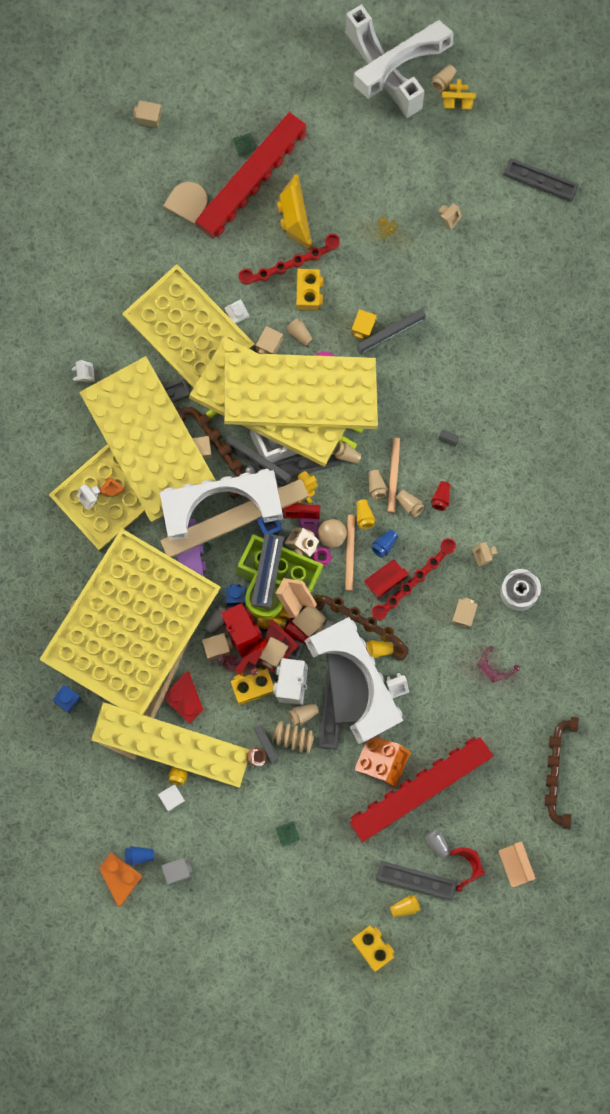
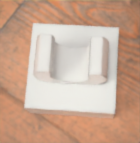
M242 300L224 307L228 317L235 324L249 318Z
M83 360L77 361L76 366L72 368V371L77 372V377H74L73 380L86 383L95 382L93 363Z
M85 484L79 488L76 496L84 507L89 510L94 507L99 496L98 494L101 491L97 486L89 489Z
M397 673V678L391 679L390 676L387 677V688L391 691L393 698L409 693L405 675L401 676L400 673Z

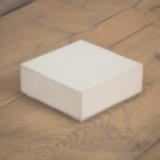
M175 784L158 794L168 812L185 802Z

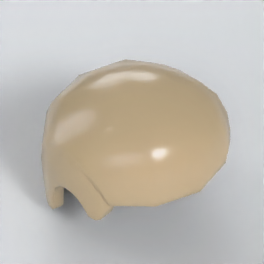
M326 520L318 529L319 541L329 548L339 547L347 538L346 526L340 520Z

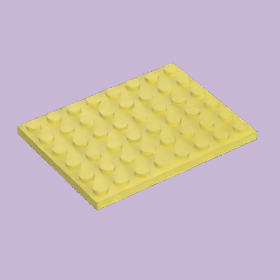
M121 528L39 660L113 705L144 715L221 587Z

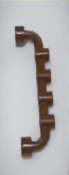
M179 407L175 408L182 421L186 420V415H193L198 425L209 436L210 442L225 460L232 473L236 477L243 474L241 471L244 468L239 459L233 460L230 456L233 451L227 443L223 445L219 439L222 436L216 428L214 430L211 429L209 424L212 422L206 413L201 415L193 407H185L181 410ZM228 492L231 494L230 496L232 499H235L240 495L238 493Z
M325 595L312 596L317 603L315 608L318 611L323 610L325 604L329 605L333 612H341L347 618L349 617L350 620L363 625L365 631L375 632L380 635L382 641H390L395 644L392 656L396 660L401 661L407 657L408 647L400 638L394 635L393 628L388 626L384 629L377 625V620L374 617L366 619L361 616L359 608L352 607L349 609L344 606V601L340 597L332 599Z
M572 716L571 720L560 722L555 727L554 736H550L549 748H553L552 756L548 755L547 767H551V775H547L546 786L550 787L549 794H545L544 805L548 806L550 819L556 824L563 825L562 829L568 830L571 828L572 814L564 813L563 817H559L556 814L562 731L565 728H570V732L578 733L579 717Z

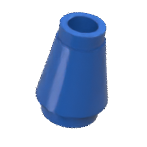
M390 529L373 542L372 551L381 558L384 555L387 556L398 538V534Z
M135 846L125 848L126 864H131L132 866L154 861L153 849Z

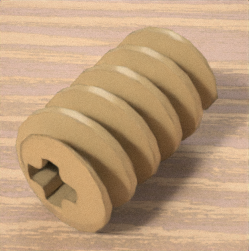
M280 721L276 726L272 743L277 739V745L280 746L284 742L285 748L292 744V750L294 751L299 746V752L301 753L306 748L307 755H309L314 740L313 730L305 734V728L298 732V726L295 725L291 730L290 723L284 728L283 721Z

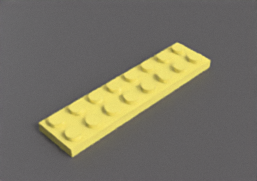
M102 703L91 741L240 788L248 762L247 753L249 749L107 703Z

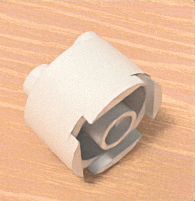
M526 569L514 570L505 577L501 585V599L512 610H528L536 603L541 592V585L539 579ZM518 587H521V590H524L522 594H520L519 591H516Z

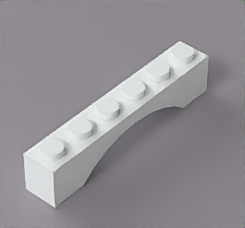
M440 20L430 24L421 32L416 33L413 37L354 73V87L369 99L383 90L387 77L400 64L418 56L440 54L453 46V31Z

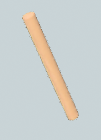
M393 438L388 498V512L395 513L400 438Z
M348 515L345 591H353L355 515Z

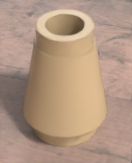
M448 65L433 77L432 87L438 92L447 90L456 73V69Z
M298 318L286 327L288 333L304 346L313 340L303 321H300Z
M339 441L332 453L336 459L355 464L361 459V454L345 441Z
M379 470L368 472L369 495L375 500L386 497L388 489Z
M402 490L396 497L409 516L417 517L424 509L422 501L405 490Z
M315 703L294 707L289 711V717L294 726H301L319 714Z

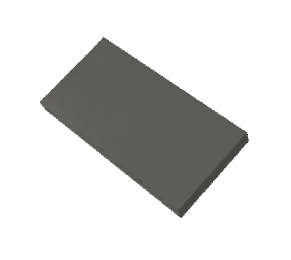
M326 654L334 724L357 722L364 714L368 704L369 689L366 678L361 669L350 659L338 654Z

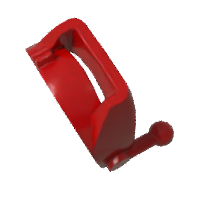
M466 847L451 850V856L459 855L465 857L472 866L471 878L461 881V885L456 886V891L461 892L464 886L479 879L485 872L482 869L477 851Z

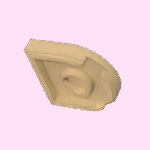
M184 182L173 189L163 208L196 225L195 220L207 206V195L199 184Z

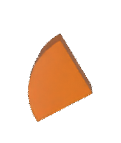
M110 477L99 490L101 491L100 494L113 497L123 493L125 488Z

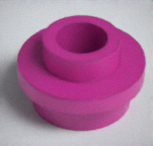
M320 547L312 555V560L324 564V567L330 563L331 554L328 549ZM320 554L325 555V559L322 561L318 559Z

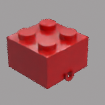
M242 603L221 613L226 629L232 639V645L236 647L242 659L251 647L263 640L257 624L254 623L251 612L247 608L245 609Z

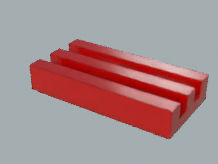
M292 504L282 509L283 518L319 520L320 505Z

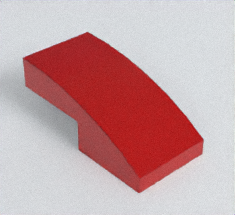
M264 639L251 647L241 659L235 672L241 675L249 662L256 665L268 640Z

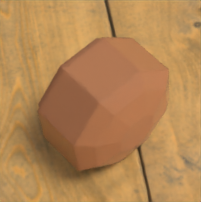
M251 748L247 753L248 763L251 766H262L266 762V752L262 748Z

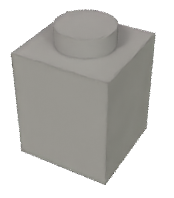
M184 858L161 865L168 885L191 878L190 873L193 872L190 861L186 862Z

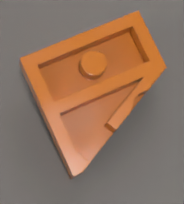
M110 853L99 868L119 907H121L143 877L112 853Z

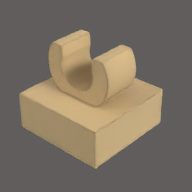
M454 203L449 208L443 205L439 210L442 213L441 216L445 226L451 230L462 217L459 206Z
M487 542L480 543L472 549L478 567L488 564L493 560V555L498 554L495 546L488 548Z

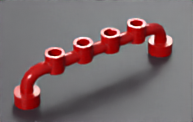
M329 234L325 238V246L321 248L314 247L309 253L304 255L296 254L293 256V259L286 262L279 261L274 267L269 269L262 268L254 275L250 269H242L239 272V281L243 285H250L257 281L266 282L269 276L274 274L283 275L287 269L292 267L300 268L306 261H318L321 255L331 250H336L340 246V238L336 234ZM317 252L318 255L313 256L312 253ZM300 259L301 262L296 263L295 260ZM283 266L284 269L279 270L278 267ZM262 273H266V274H267L266 277H261L260 275H261Z
M450 538L444 539L440 545L441 551L437 555L430 557L428 563L422 569L417 570L410 581L403 583L400 590L394 596H390L387 599L385 605L377 604L373 607L372 617L377 621L384 620L390 609L396 608L398 602L404 596L411 594L412 588L418 582H423L426 575L432 569L438 568L439 562L446 555H450L455 551V541ZM435 560L437 565L432 566L430 561ZM421 573L423 578L418 579L416 575ZM403 587H409L410 591L404 592ZM393 599L396 601V604L391 605L389 601Z

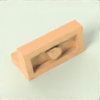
M284 578L275 593L288 615L292 618H297L303 606L315 608L317 605L303 581Z
M522 841L499 850L511 887L535 880Z

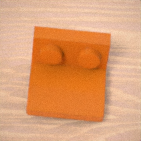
M374 736L366 741L355 771L380 779L396 788L411 752L400 744Z

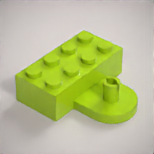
M253 534L237 566L236 575L251 581L245 597L247 609L255 617L269 619L278 615L283 608L282 603L275 594L283 579L303 581L312 594L324 564L282 547L271 609L253 607L251 604L264 541L263 538Z

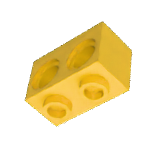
M298 269L296 310L319 311V305H323V294H319V289L323 287L324 276H320V270ZM312 278L315 280V283L308 284L306 280ZM308 296H312L315 300L313 302H307L305 298Z
M263 667L257 668L252 671L253 674L247 676L241 674L233 677L234 680L231 681L238 705L273 694L274 686L268 668L264 670ZM259 678H265L267 684L260 687L256 684V681ZM239 685H248V691L246 693L239 692Z
M370 925L352 938L351 941L372 970L376 972L394 958L392 955L394 950L388 942L384 944L380 939L383 935L376 926L372 928ZM371 934L374 938L373 944H364L363 936ZM377 950L385 952L386 957L384 961H377L374 954Z

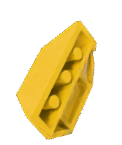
M295 174L280 194V202H277L278 213L283 215V219H280L282 231L286 230V235L310 250L312 249V241L299 175Z

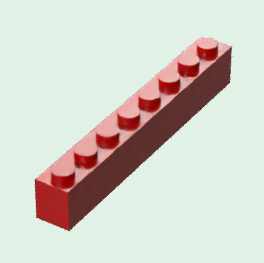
M288 112L195 220L196 227L212 239L216 235L218 237L221 236L225 230L224 226L228 222L232 223L236 218V212L240 208L244 209L249 202L247 199L251 195L255 196L258 193L260 184L270 179L272 170L275 167L278 169L284 161V156L286 154L290 155L294 151L296 142L298 140L301 142L307 135V124L291 112Z
M472 737L465 742L466 746L462 749L457 747L449 752L450 757L443 760L440 758L432 764L434 767L427 771L425 768L417 773L416 776L418 778L410 781V779L400 784L401 789L394 792V790H391L383 796L385 799L378 803L376 800L367 806L369 810L364 813L359 811L351 816L352 821L349 824L361 843L492 759L493 755L482 738L476 739Z

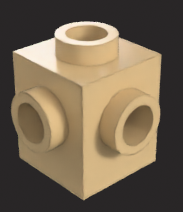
M293 528L285 545L293 550V552L305 557H311L317 549L319 540L308 529Z

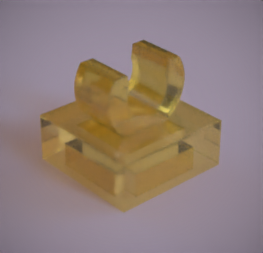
M385 215L378 219V225L380 226L378 228V235L381 240L397 232L398 224L395 220L388 222Z

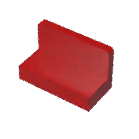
M393 559L365 579L364 583L374 596L379 599L405 580L409 573L405 568L402 569L396 560Z

